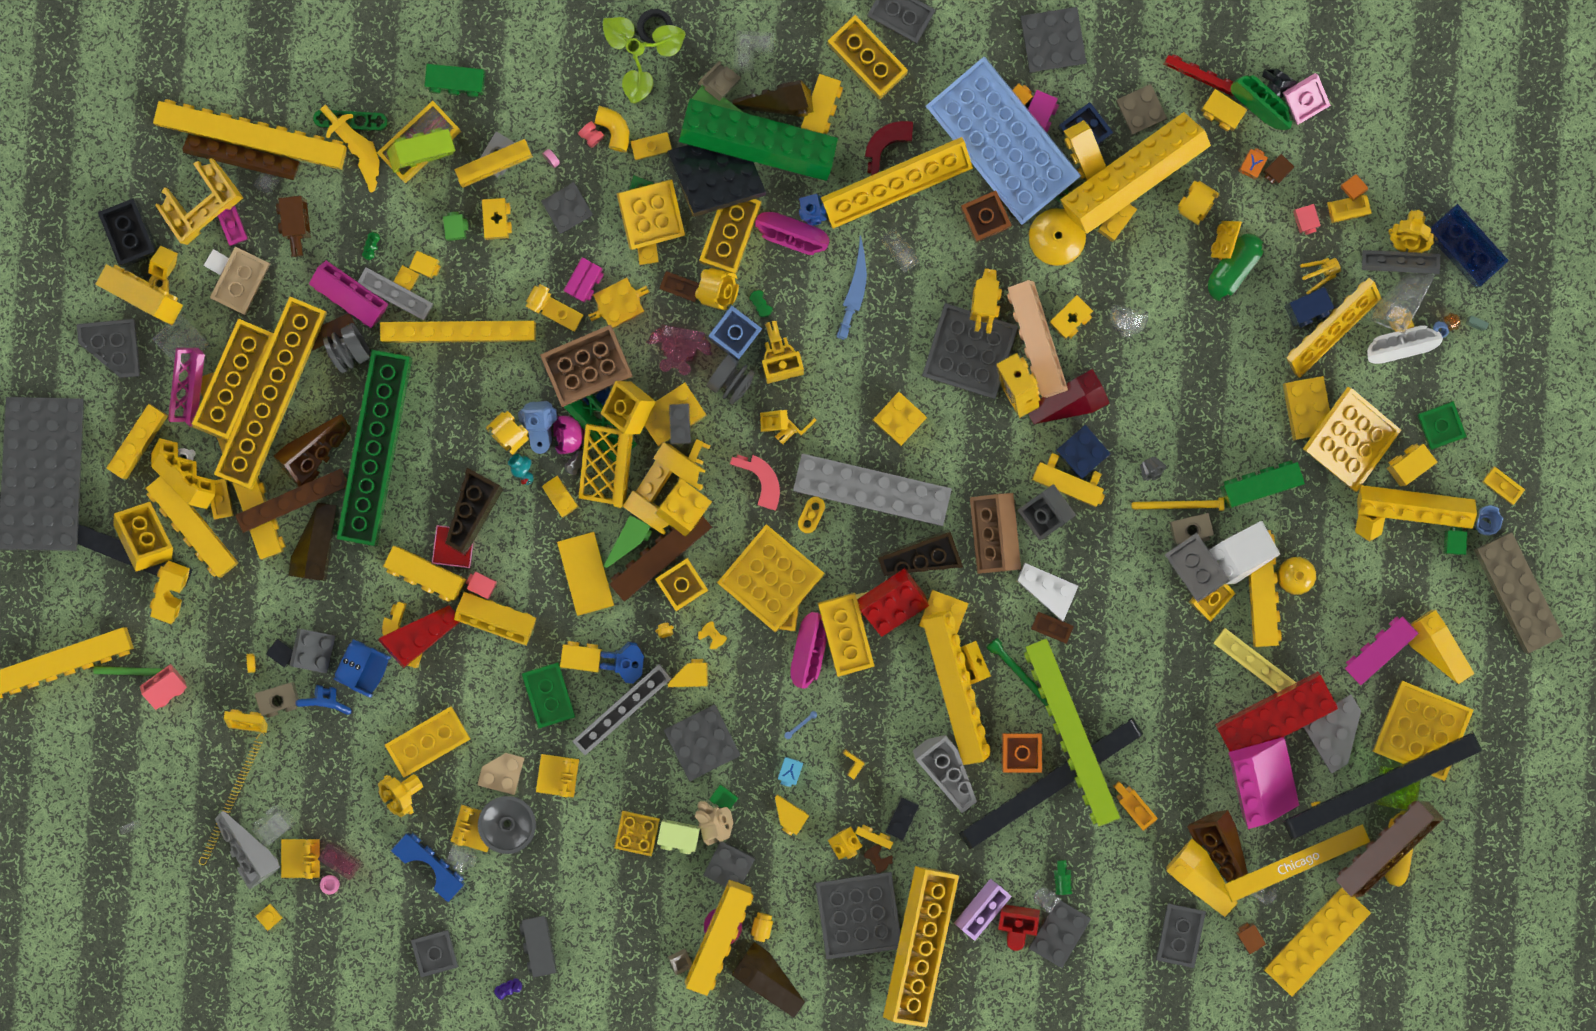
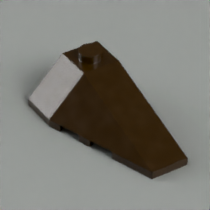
M801 80L777 85L776 90H762L761 95L749 94L732 100L733 105L743 110L805 117L808 113L814 112L811 90Z

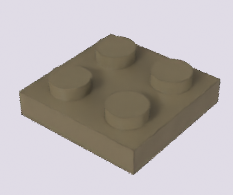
M1151 84L1116 100L1132 135L1167 119Z

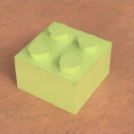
M663 819L657 844L661 845V849L672 851L673 848L680 849V853L691 854V852L696 851L700 828L695 825Z

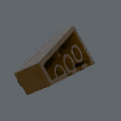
M949 529L876 555L884 576L895 575L904 568L908 573L963 568Z

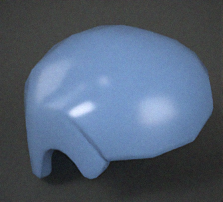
M1489 505L1477 511L1474 526L1480 534L1490 536L1496 534L1501 529L1503 517L1499 513V508ZM1482 518H1488L1491 521V524L1482 520Z

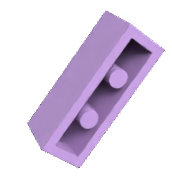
M990 879L954 924L975 941L1012 896Z

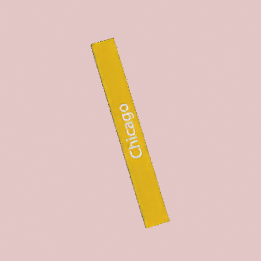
M1363 824L1230 881L1224 884L1230 901L1234 902L1365 845L1370 840Z

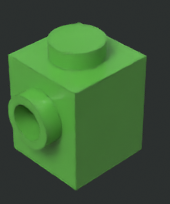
M449 212L447 216H443L446 240L466 239L465 230H469L468 220L464 219V216L459 214V212Z

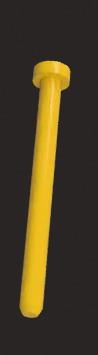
M1219 497L1218 500L1133 502L1131 503V508L1134 510L1219 508V511H1224V497Z

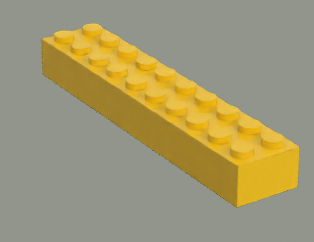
M289 296L214 475L247 489H253L326 318V311Z

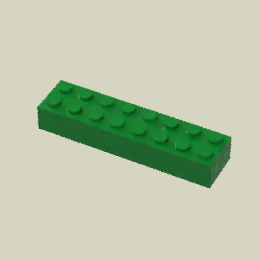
M689 98L678 142L827 181L832 169L838 138Z

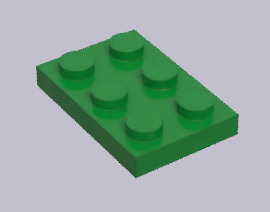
M559 662L522 673L538 729L576 717Z

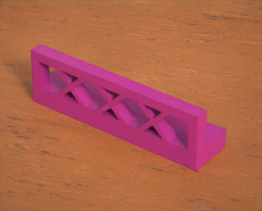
M176 348L168 416L169 422H185L189 427H192V422L199 409L205 354L199 348ZM190 353L189 360L182 364L181 354ZM186 370L188 376L184 381L180 382L179 374ZM184 388L186 394L182 399L178 400L177 392ZM182 406L184 408L183 416H174L175 410Z

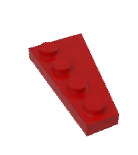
M449 605L380 637L378 641L404 669L460 622L454 620L456 612Z

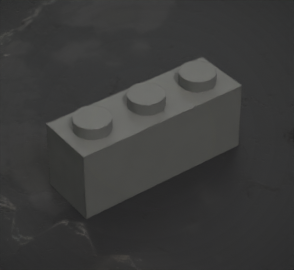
M546 914L523 919L522 924H520L521 935H525L526 943H523L525 954H529L530 962H527L529 973H532L533 977L556 973L557 968Z

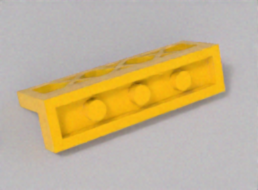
M523 139L454 170L460 185L464 188L533 158L526 140Z

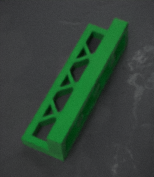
M593 394L587 396L589 405H585L581 400L564 406L584 430L586 424L603 427L612 425L615 429H618L604 416H602V419L595 417L594 410L601 413L604 406ZM590 430V437L595 442L601 438L597 431ZM611 433L607 436L613 445L618 442V434ZM604 439L597 443L604 452L610 448ZM632 440L633 449L637 445V443L634 440ZM612 450L609 451L606 455L615 462L617 456Z

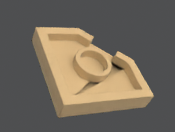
M505 753L484 765L481 769L478 786L515 795L525 757Z

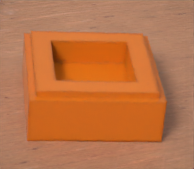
M1357 174L1341 185V189L1352 201L1368 191V187Z

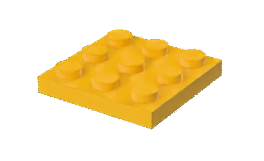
M672 179L616 193L630 250L685 236Z

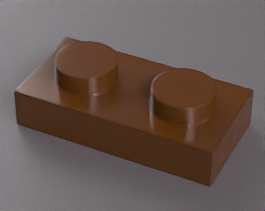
M666 271L659 289L695 303L697 300L695 293L697 288H699V283Z
M1037 612L1031 630L1067 644L1074 626Z

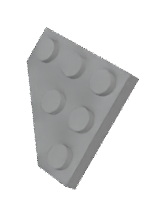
M1351 694L1336 703L1337 710L1303 727L1331 774L1349 763L1361 710Z

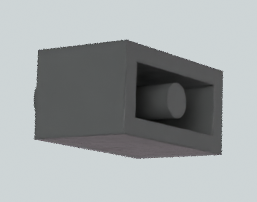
M689 404L669 405L671 444H691Z

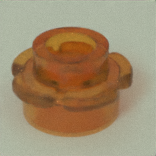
M1449 313L1448 316L1444 317L1445 323L1448 321L1450 325H1447L1449 331L1459 329L1458 325L1461 324V321L1457 314Z

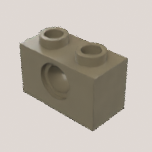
M1209 513L1169 522L1174 544L1180 545L1191 537L1187 533V528L1190 525L1196 527V533L1203 542L1210 540L1209 536L1214 535Z
M294 682L255 693L261 716L267 715V718L279 715L278 711L285 709L286 712L297 709L296 701L299 697ZM276 695L281 696L283 699V703L280 706L274 703Z

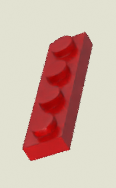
M1177 55L1167 56L1163 65L1232 97L1234 96L1231 92L1233 81L1226 78L1222 80L1212 71H1202L1197 64L1191 62L1187 64Z

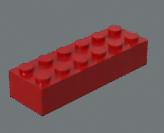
M1317 671L1216 723L1215 726L1228 751L1231 752L1282 738L1337 710L1338 707L1321 674Z

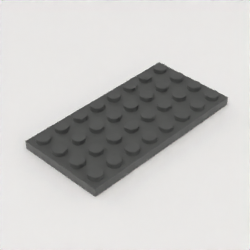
M6 397L0 499V550L77 551L84 399Z

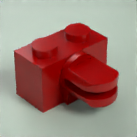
M1006 904L1003 906L1000 912L998 930L1008 931L1007 946L1011 950L1018 951L1024 947L1026 934L1037 936L1039 909Z

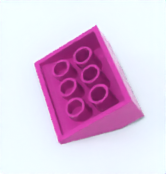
M1284 737L1228 752L1243 820L1248 829L1266 825L1299 806Z

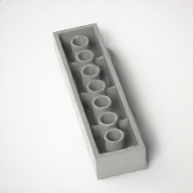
M802 454L793 492L943 526L952 488Z

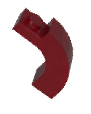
M897 121L887 124L871 137L864 158L872 159V162H868L867 174L872 176L879 173L880 155L888 145L896 142L912 143L913 122Z

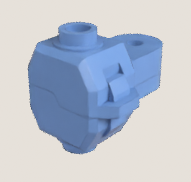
M548 401L530 402L525 404L518 412L519 422L529 432L531 449L535 453L542 454L549 449L552 443L550 427L557 420V411Z

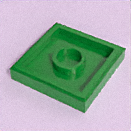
M1454 401L1417 414L1430 450L1467 437Z

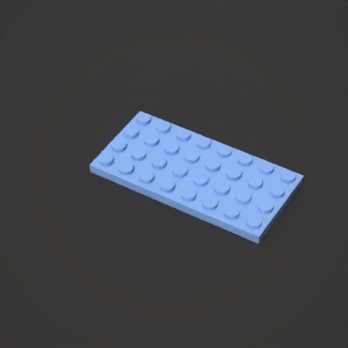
M986 57L981 58L926 105L927 109L952 140L960 137L963 138L971 163L991 188L997 191L999 198L1021 225L1081 177V174Z

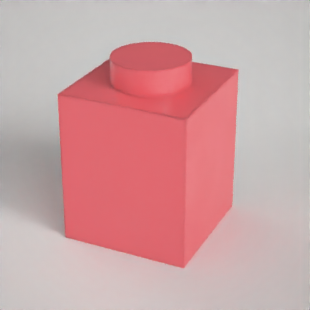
M1314 204L1293 211L1299 233L1305 232V235L1317 232L1316 228L1321 225Z
M475 572L474 575H469L466 584L468 585V590L489 599L497 581Z

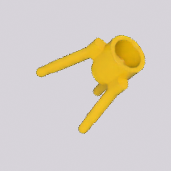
M1326 258L1300 265L1301 268L1321 265L1320 270L1303 276L1302 280L1321 273L1325 276L1328 275V277L1307 291V295L1320 288L1329 280L1336 278V274L1341 272L1340 264L1336 258L1331 260Z

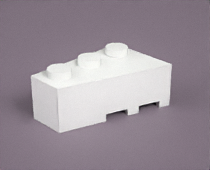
M1024 563L1016 581L1058 619L1064 621L1078 586Z

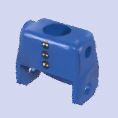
M353 639L348 645L335 672L334 680L372 698L374 695L372 692L380 683L388 660L392 656Z

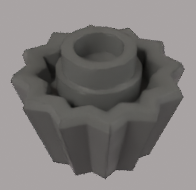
M1157 457L1146 459L1140 465L1143 481L1151 479L1154 481L1160 478L1166 469V465Z

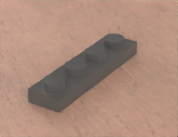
M1363 250L1362 270L1439 274L1440 254Z

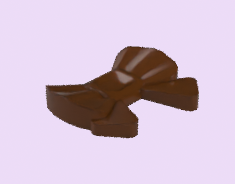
M874 845L864 853V857L870 859L875 865L876 873L885 871L888 865L892 864L893 859L892 855L883 859L880 858L878 854L882 848L881 845Z

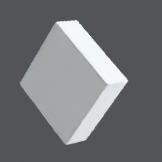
M213 249L204 266L221 275L229 258Z

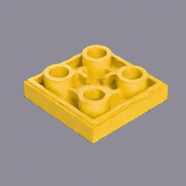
M622 811L614 848L652 857L660 818Z

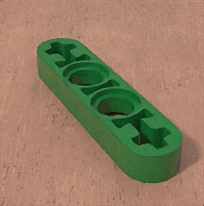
M321 110L315 112L313 116L314 123L320 128H329L331 126L330 121L325 120L323 124H320V121L317 120V117H321L323 112ZM331 110L336 117L353 114V118L346 121L353 130L383 131L388 126V119L382 113ZM358 116L365 117L366 122L363 126L355 124V119ZM368 116H372L371 120H378V117H381L384 124L378 127L376 123H371V127H368Z

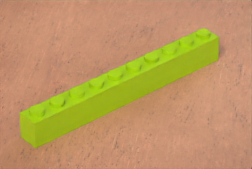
M1047 638L1026 646L1027 652L1023 654L1027 663H1032L1034 670H1031L1034 681L1038 680L1041 687L1038 690L1041 698H1046L1048 705L1045 707L1049 717H1054L1056 722L1052 724L1057 735L1061 734L1063 739L1060 742L1063 752H1068L1070 759L1067 761L1071 771L1074 769L1078 777H1075L1078 788H1083L1085 795L1082 798L1086 807L1090 805L1092 813L1089 815L1093 825L1097 824L1098 827L1120 819Z

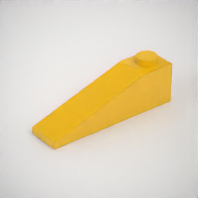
M1430 610L1411 623L1419 633L1408 643L1411 648L1425 657V659L1439 668L1457 684H1460L1474 674L1455 639L1436 610Z

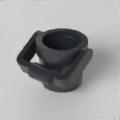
M1277 68L1263 70L1262 77L1269 81L1267 87L1281 99L1284 97L1282 92L1297 84L1295 80Z

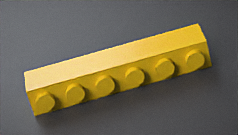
M161 476L146 487L149 499L153 503L157 502L159 504V511L164 517H169L172 520L171 525L177 532L181 531L185 536L183 538L185 543L189 547L193 546L197 551L195 555L198 559L208 564L209 567L207 569L212 576L221 578L239 563L192 505H188Z
M1364 485L1360 486L1357 498L1358 514L1471 529H1473L1477 516L1475 499Z
M1267 530L1275 543L1274 534H1271V530ZM1276 558L1248 575L1253 647L1278 646L1279 641L1282 640L1281 630H1278L1277 622H1280V612L1276 611V603H1279L1278 591L1275 592V584L1278 581L1277 573L1273 569V565H1276Z
M732 880L728 881L685 979L686 989L708 996L710 990L714 989L716 984L715 977L717 973H721L724 965L723 959L730 953V943L732 939L735 940L737 937V927L745 919L746 912L744 911L747 905L750 906L752 903L753 895L749 886Z

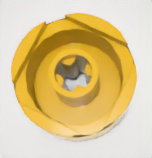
M1194 181L1189 188V196L1182 198L1178 205L1179 214L1199 226L1200 221L1204 220L1212 208L1213 200L1218 198L1219 193L1201 181Z
M716 268L704 269L701 273L699 288H697L695 296L705 306L727 310L729 309L727 308L728 305H733L737 298L739 284H736L735 278H738L736 274Z
M506 411L505 413L501 412L486 427V430L488 432L492 430V437L506 451L511 449L509 452L513 455L529 440V432L521 424L517 426L515 418Z

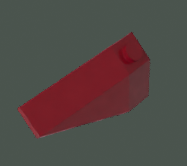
M1091 369L1066 384L1067 391L1048 398L1042 397L1038 401L1039 408L1028 413L1033 424L1094 413L1108 405L1110 402L1094 370Z

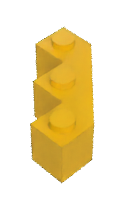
M159 438L151 452V467L188 505L207 509L215 496V480L197 476L196 461L178 457V443Z

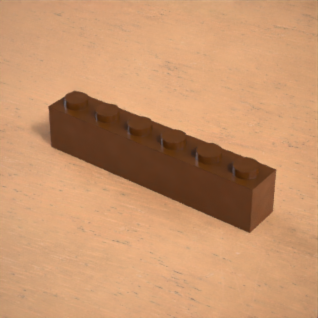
M703 515L686 536L675 528L670 527L669 530L671 532L667 536L662 534L654 541L656 543L654 547L644 549L640 553L641 558L637 561L631 560L625 566L627 569L622 574L617 572L610 578L612 582L609 585L625 602L713 527Z

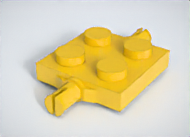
M625 278L593 294L598 310L588 314L591 322L602 317L608 325L611 324L612 328H615L644 313L639 297L649 293L646 285L635 290L628 278Z

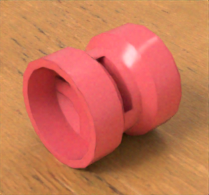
M592 121L578 132L581 138L586 139L590 148H593L605 136L596 129V125Z

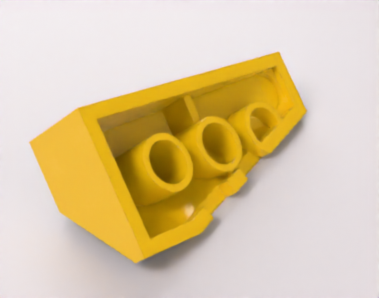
M1191 838L1167 865L1166 871L1224 917L1237 905V901H1230L1224 887L1226 883L1208 852L1194 839Z

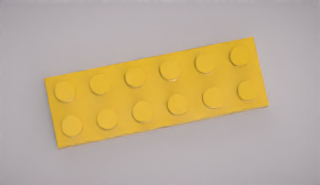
M1368 278L1360 283L1352 295H1348L1344 302L1338 308H1335L1324 322H1320L1316 329L1310 335H1307L1297 348L1290 351L1286 359L1296 376L1300 378L1382 299L1372 279Z
M1341 887L1263 970L1290 996H1293L1361 925L1371 912L1355 897H1350Z

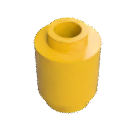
M541 284L538 287L534 285L526 300L527 304L525 307L539 314L551 296L548 293L550 289Z
M757 913V916L754 917L750 934L754 936L753 940L765 942V939L770 938L773 924L772 915Z

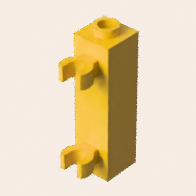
M1051 453L1047 465L1039 462L1032 481L1048 488L1054 484L1060 493L1093 507L1102 504L1105 494H1103L1104 489L1097 486L1102 475L1101 473L1094 471L1090 482H1086L1055 469L1054 467L1059 455Z

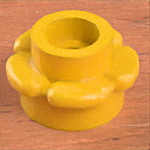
M662 623L658 625V629L655 632L658 633L659 638L669 637L674 634L672 630L674 626H669V623Z

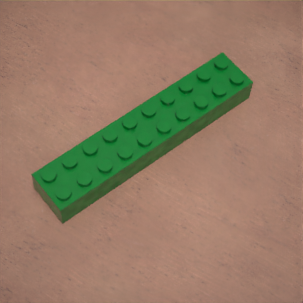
M376 350L371 352L337 534L338 540L378 546L413 359L409 356Z

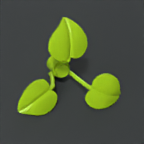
M625 17L603 19V31L609 45L619 50L626 47V50L633 55V59L638 67V72L631 70L622 79L623 91L632 104L644 100L652 91L654 83L650 73L642 72L638 56L643 54L645 47L657 46V52L662 56L671 57L675 55L682 47L686 35L684 30L672 25L660 26L652 34L655 43H642L633 38L635 27L631 20Z

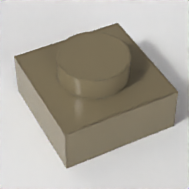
M686 949L668 956L675 975L691 968L692 963Z

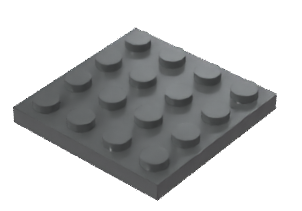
M945 303L922 377L995 399L1000 385L996 364L1008 358L1018 326L994 318L991 334L986 333L987 323L981 322V328L977 332L974 331L975 321L970 320L971 311Z
M892 872L815 882L826 959L896 950L898 948L900 927Z

